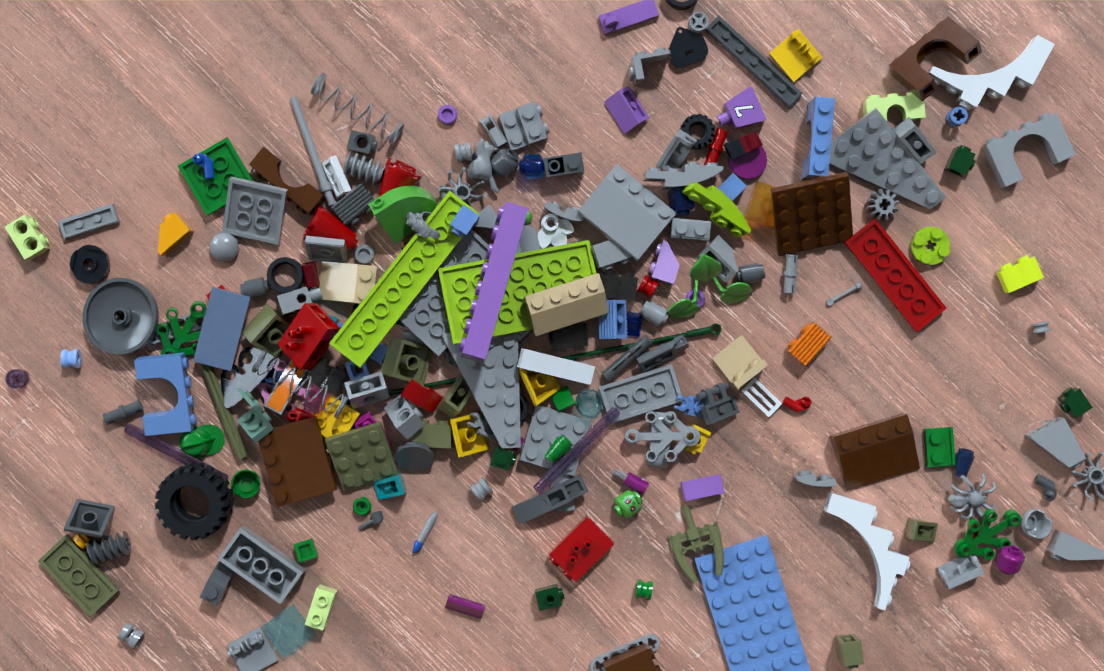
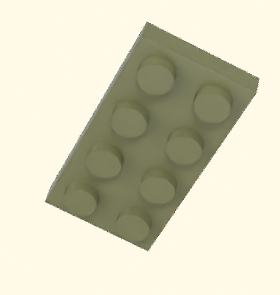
M68 534L38 560L43 568L89 617L93 616L120 590L91 561L90 557Z

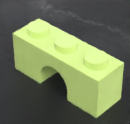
M912 92L906 93V96H899L898 93L888 94L885 98H880L879 95H871L863 101L864 116L874 108H877L887 121L888 109L895 107L902 114V122L908 117L912 121L926 118L925 102L917 98Z

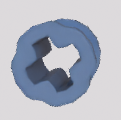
M956 107L946 115V121L953 127L964 123L968 118L967 111L962 107ZM957 113V116L960 117V119L957 120V118L954 117V114Z

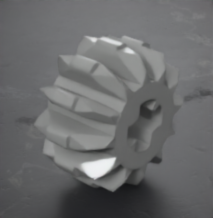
M882 189L878 190V194L875 192L871 193L872 198H868L867 202L872 205L866 207L867 210H873L869 216L872 217L877 214L876 220L879 221L882 217L884 222L888 221V216L894 218L893 212L899 211L894 205L900 202L893 200L897 195L892 194L889 196V189L885 193ZM882 201L887 205V207H884V209L883 207L880 208L879 204L882 203Z

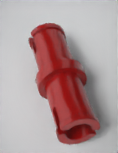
M717 128L713 142L709 144L708 148L710 150L704 165L706 163H717L720 153H723V145L729 133L728 131Z

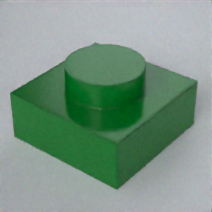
M313 538L293 544L299 563L318 557Z

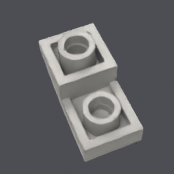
M548 201L544 206V209L559 218L579 223L583 221V217H581L578 209L575 207L572 209L568 207L562 212L563 207L555 201L552 203Z
M810 470L798 471L797 475H793L795 480L804 484L820 487L837 486L836 478L830 477V474L819 475L818 479H816L815 473L810 472Z

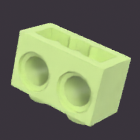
M27 215L21 216L5 226L24 260L31 261L48 251L50 247L48 246V238L45 234H41L38 229L39 224L37 220ZM26 224L27 231L23 234L21 227ZM34 240L38 244L35 250L31 248V243Z
M319 585L316 588L305 625L320 630L326 628L338 590L324 585Z

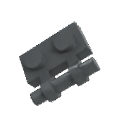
M727 382L715 384L713 388H705L696 394L697 401L704 400L706 405L700 407L706 425H711L740 413L734 394L727 396L726 390L730 388ZM718 395L719 400L714 401L713 396Z

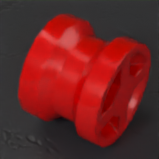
M645 275L637 292H643L648 298H651L659 282L657 280L653 281L649 276Z

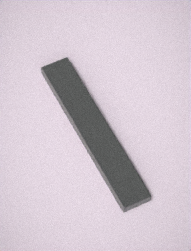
M718 16L706 28L705 31L788 108L803 94L723 18Z

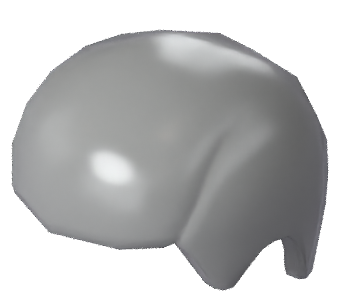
M220 232L210 241L211 255L218 261L228 262L233 260L238 254V238L235 235Z
M1030 509L1024 513L1021 519V527L1028 537L1044 539L1048 537L1052 530V520L1045 515L1044 511Z

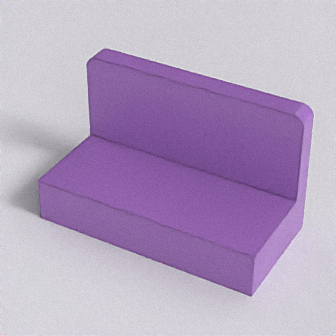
M629 86L617 91L604 102L624 134L649 119V116Z

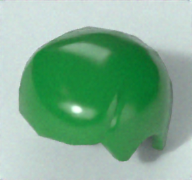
M244 469L238 471L233 476L231 488L236 496L248 499L254 497L259 492L261 483L256 472Z

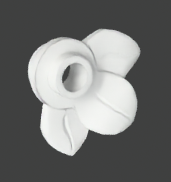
M547 214L541 221L542 228L538 232L537 237L542 249L550 243L553 246L567 244L566 234L574 232V228L568 220L559 219L554 214ZM549 220L554 221L555 224L553 227H549L547 225V222Z

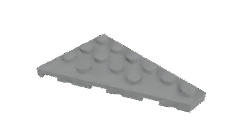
M874 108L831 141L830 164L882 188L889 189L891 192L929 209H932L946 198L945 194L900 140L877 108Z
M442 333V338L500 447L521 448L519 367H517L519 360L518 333L491 338L484 363L461 357L462 352L459 351L460 344L453 345L451 333Z

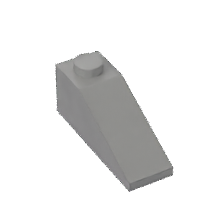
M1056 529L1046 549L1052 553L1051 557L1060 561L1063 558L1069 561L1104 559L1103 550Z

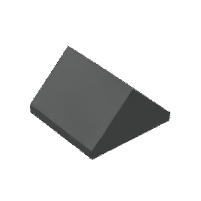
M77 499L66 522L64 531L104 538L110 535L115 506Z

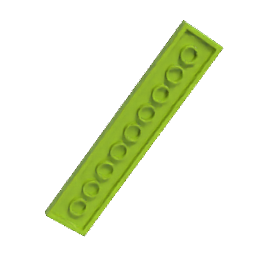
M449 190L425 221L430 228L440 233V237L438 239L425 238L416 233L329 344L361 368L463 238V236L458 237L451 232L452 228L449 227L461 207L465 205L479 216L480 214Z

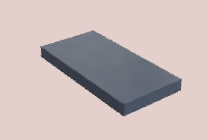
M212 287L193 362L228 371L232 370L250 296Z

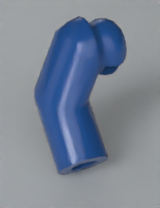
M203 153L195 154L193 162L204 168L205 179L215 178L212 159Z

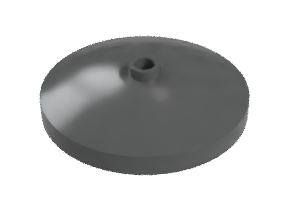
M113 278L99 284L88 296L83 309V326L86 335L98 349L109 354L127 355L139 351L153 338L159 322L158 305L153 294L143 284L127 278Z

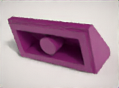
M449 594L445 606L447 609L479 619L482 618L485 610L484 604Z

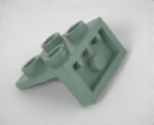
M239 388L237 390L252 409L243 414L237 422L256 444L274 429L270 424L272 419L248 390L244 392Z

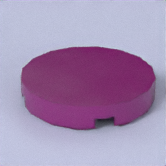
M761 146L732 161L728 159L729 167L739 178H755L766 168V152Z

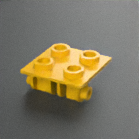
M799 28L769 53L793 82L823 58Z
M329 393L324 401V410L336 400ZM337 400L326 411H322L320 406L315 416H317L321 434L327 438L350 431L360 415L357 412L358 410L345 405L338 418H334V414L341 403L340 400Z

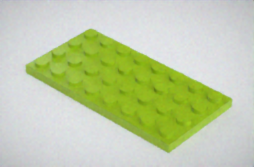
M586 240L515 254L492 338L533 330L523 302L525 296L596 274L590 241ZM489 259L438 268L453 345L461 344L462 337H467V333H464L467 320L472 319L473 315L469 314L473 300L478 299L475 291L478 282L483 281L484 278L480 277L484 262L488 263Z

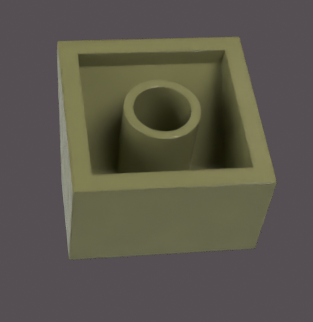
M266 304L242 333L252 345L261 351L265 350L277 359L283 354L278 342L291 323L278 311Z
M390 337L381 369L382 374L409 382L412 378L424 386L433 351L426 346Z

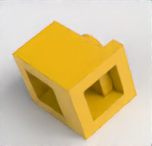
M692 423L691 427H695L700 432V442L693 446L687 445L685 450L696 455L697 452L702 453L711 432ZM693 433L687 434L689 440H693Z

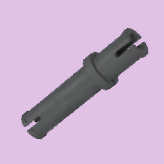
M644 335L633 346L630 345L629 349L603 371L602 374L608 381H611L634 359L640 357V354L653 343ZM641 346V348H639L634 354H632V355L629 357V355H630L631 353H633L638 347ZM626 359V361H624L618 368H616L615 370H613V369H614L615 367H617L623 360Z

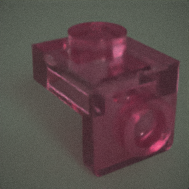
M313 384L307 395V400L312 399L322 388ZM323 389L311 402L304 400L301 405L305 406L303 410L311 415H314V413L319 414L322 410L321 406L325 390ZM329 392L326 393L324 405L331 395Z

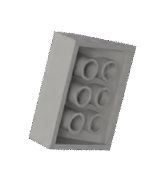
M617 164L578 210L580 215L636 261L676 214L674 210Z

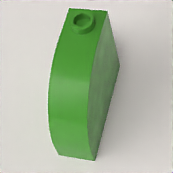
M402 186L386 192L368 205L396 244L414 232L411 226L406 225L408 220L406 215L409 211L414 214L416 212L420 214L422 212L432 213L438 206V203L430 192L421 187Z

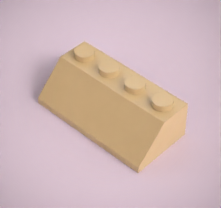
M599 273L527 295L523 299L535 337L609 313L606 294Z

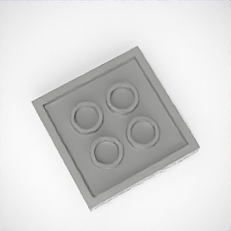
M231 176L228 185L222 232L279 245L288 189Z
M540 405L535 406L519 460L575 476L591 421ZM563 434L572 442L573 446L569 452L552 463L545 454L556 437H560Z

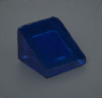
M627 312V335L639 337L642 315Z

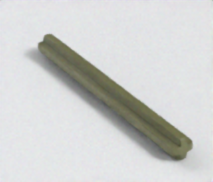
M199 363L238 460L244 459L248 454L230 409L224 406V397L212 366Z

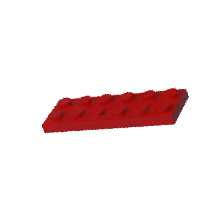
M876 218L844 242L915 332H918L947 309Z

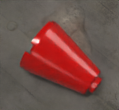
M388 158L378 197L398 187L416 186L423 176L420 172L417 175L415 173L416 169L399 160H396L394 163L391 162L392 158Z
M319 205L302 239L305 240L306 236L345 240L347 251L350 248L354 250L358 239H356L357 234Z

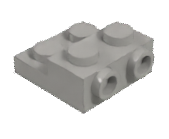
M535 101L499 115L509 147L513 151L547 140L549 129L546 123L542 124L540 116H543L540 104L536 105Z

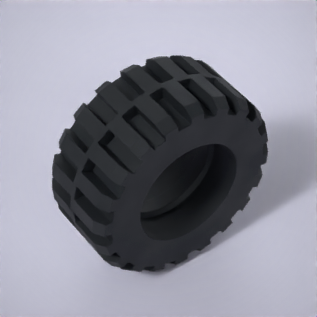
M193 463L186 464L184 467L181 466L169 474L159 485L160 490L155 495V498L158 499L155 502V509H159L157 517L159 520L162 519L164 521L163 527L165 529L167 527L170 528V533L174 536L179 534L180 538L184 540L190 537L191 541L198 540L199 538L205 539L218 531L225 524L227 518L230 517L232 513L231 507L234 506V499H231L233 490L228 488L230 483L228 479L224 480L221 477L223 474L220 471L217 473L213 471L214 467L208 465L205 468L204 463H197L196 465ZM184 486L197 487L207 495L210 511L206 516H193L182 507L180 491Z

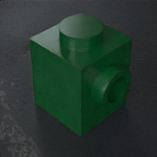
M966 146L955 147L944 170L960 177L966 176L968 170L971 171L976 162L974 157L976 154L972 153L971 149Z
M1067 388L1062 392V396L1058 398L1060 408L1064 413H1068L1071 418H1078L1093 408L1080 388Z
M496 445L490 465L509 470L510 466L514 467L517 458V456L513 455L515 450L501 448Z
M558 584L535 589L540 611L561 606L562 600L565 599L563 589L558 588Z

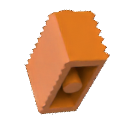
M814 322L811 324L806 323L800 330L802 334L797 339L794 337L787 345L789 347L787 352L803 366H807L831 339V336Z

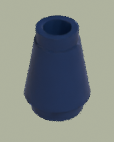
M965 448L958 449L955 465L956 476L964 475L967 477L975 458L973 456L974 451Z

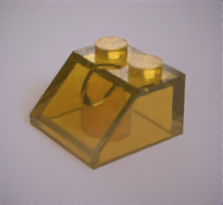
M757 181L743 216L747 221L775 230L770 191L775 186Z

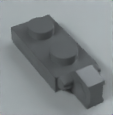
M681 335L668 343L659 345L658 348L650 352L643 353L636 359L642 372H646L677 357L676 353L688 348L689 345L684 335Z

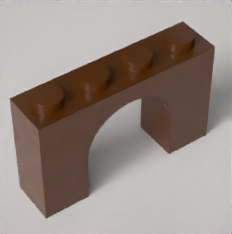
M949 16L940 21L930 32L924 34L914 45L908 47L902 55L895 58L889 65L892 76L921 101H924L937 90L935 79L920 67L922 60L928 54L945 50L956 55L965 64H969L982 53L980 41Z
M645 643L603 661L606 671H661L659 664L655 666L653 659L656 657L652 648L648 649Z

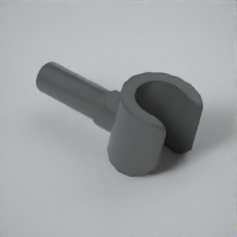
M382 511L371 513L372 520L360 525L359 529L363 530L372 524L381 522L383 520Z

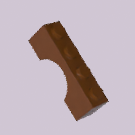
M265 147L259 151L249 164L253 168L251 171L259 178L264 176L268 180L266 184L288 189L287 201L291 202L293 200L297 203L296 208L303 214L308 212L312 215L325 199V196L309 183L301 187H291L285 184L280 175L281 160Z

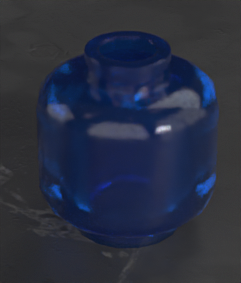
M540 154L524 155L522 160H519L520 175H523L527 180L541 179L545 172L543 157Z

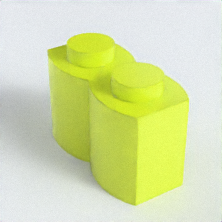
M1025 255L1018 258V263L1014 265L1007 263L1000 266L1001 270L996 272L1005 293L1013 292L1044 278L1035 256L1029 257Z

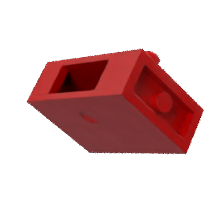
M304 303L278 342V345L282 352L294 362L295 367L300 370L313 369L340 328L317 303Z
M586 515L549 551L551 556L549 560L556 567L558 565L561 566L564 570L562 573L570 581L573 579L577 582L614 545V542Z

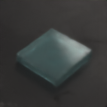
M294 604L287 607L261 627L283 658L315 635L312 628L305 625L306 620Z

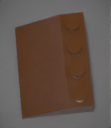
M901 413L830 435L846 490L920 468L914 434L908 414Z
M317 416L274 427L270 433L258 441L276 507L337 490Z

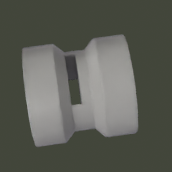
M128 622L119 633L117 639L122 642L126 641L128 646L134 649L145 633L140 629L136 630L134 625Z

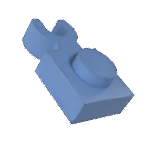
M681 395L677 396L678 399L682 400V404L680 406L675 405V409L685 411L684 414L704 419L700 408L706 405L704 400L697 401L696 397L691 395L688 398Z

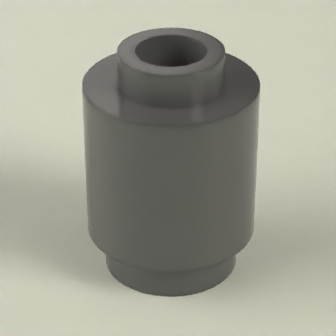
M754 263L740 266L739 271L736 273L737 281L746 284L761 282V279H765L763 264Z
M260 277L244 281V284H240L242 295L250 296L251 300L267 296L268 291H270V285L267 280Z

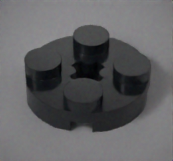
M84 245L73 252L70 258V269L73 271L76 279L81 282H100L109 272V255L98 246ZM90 259H92L94 267H91V269L89 270L88 266L85 265L86 261L89 262Z

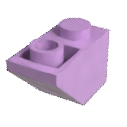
M663 240L661 244H657L655 255L658 256L656 262L651 263L649 273H652L651 278L673 285L680 265L668 242Z

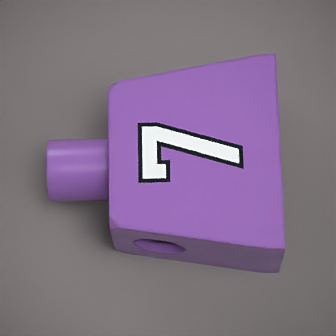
M752 86L724 104L726 112L717 116L721 127L731 123L734 130L760 124L766 120Z

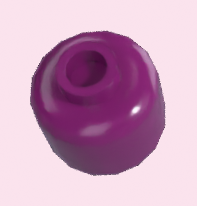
M1005 546L1001 548L996 564L1002 573L1006 575L1016 574L1020 571L1025 556L1017 546Z

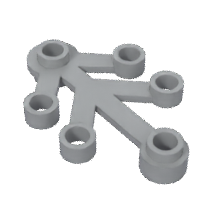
M650 411L645 416L646 421L653 423L661 432L640 433L637 429H629L625 433V440L629 444H636L640 440H662L653 450H649L646 453V459L650 462L657 460L658 455L672 440L681 441L673 450L666 452L665 458L669 462L675 461L677 455L687 445H696L700 440L698 429L691 426L686 427L673 411L665 414V420L668 423H673L680 432H672L657 417L655 412ZM650 413L655 415V419L653 421H650L648 419V415ZM672 413L674 420H668L667 415ZM630 433H634L636 435L635 440H631L629 438ZM688 433H693V440L687 438ZM650 452L655 453V459L649 458ZM669 452H673L675 454L674 459L668 458Z

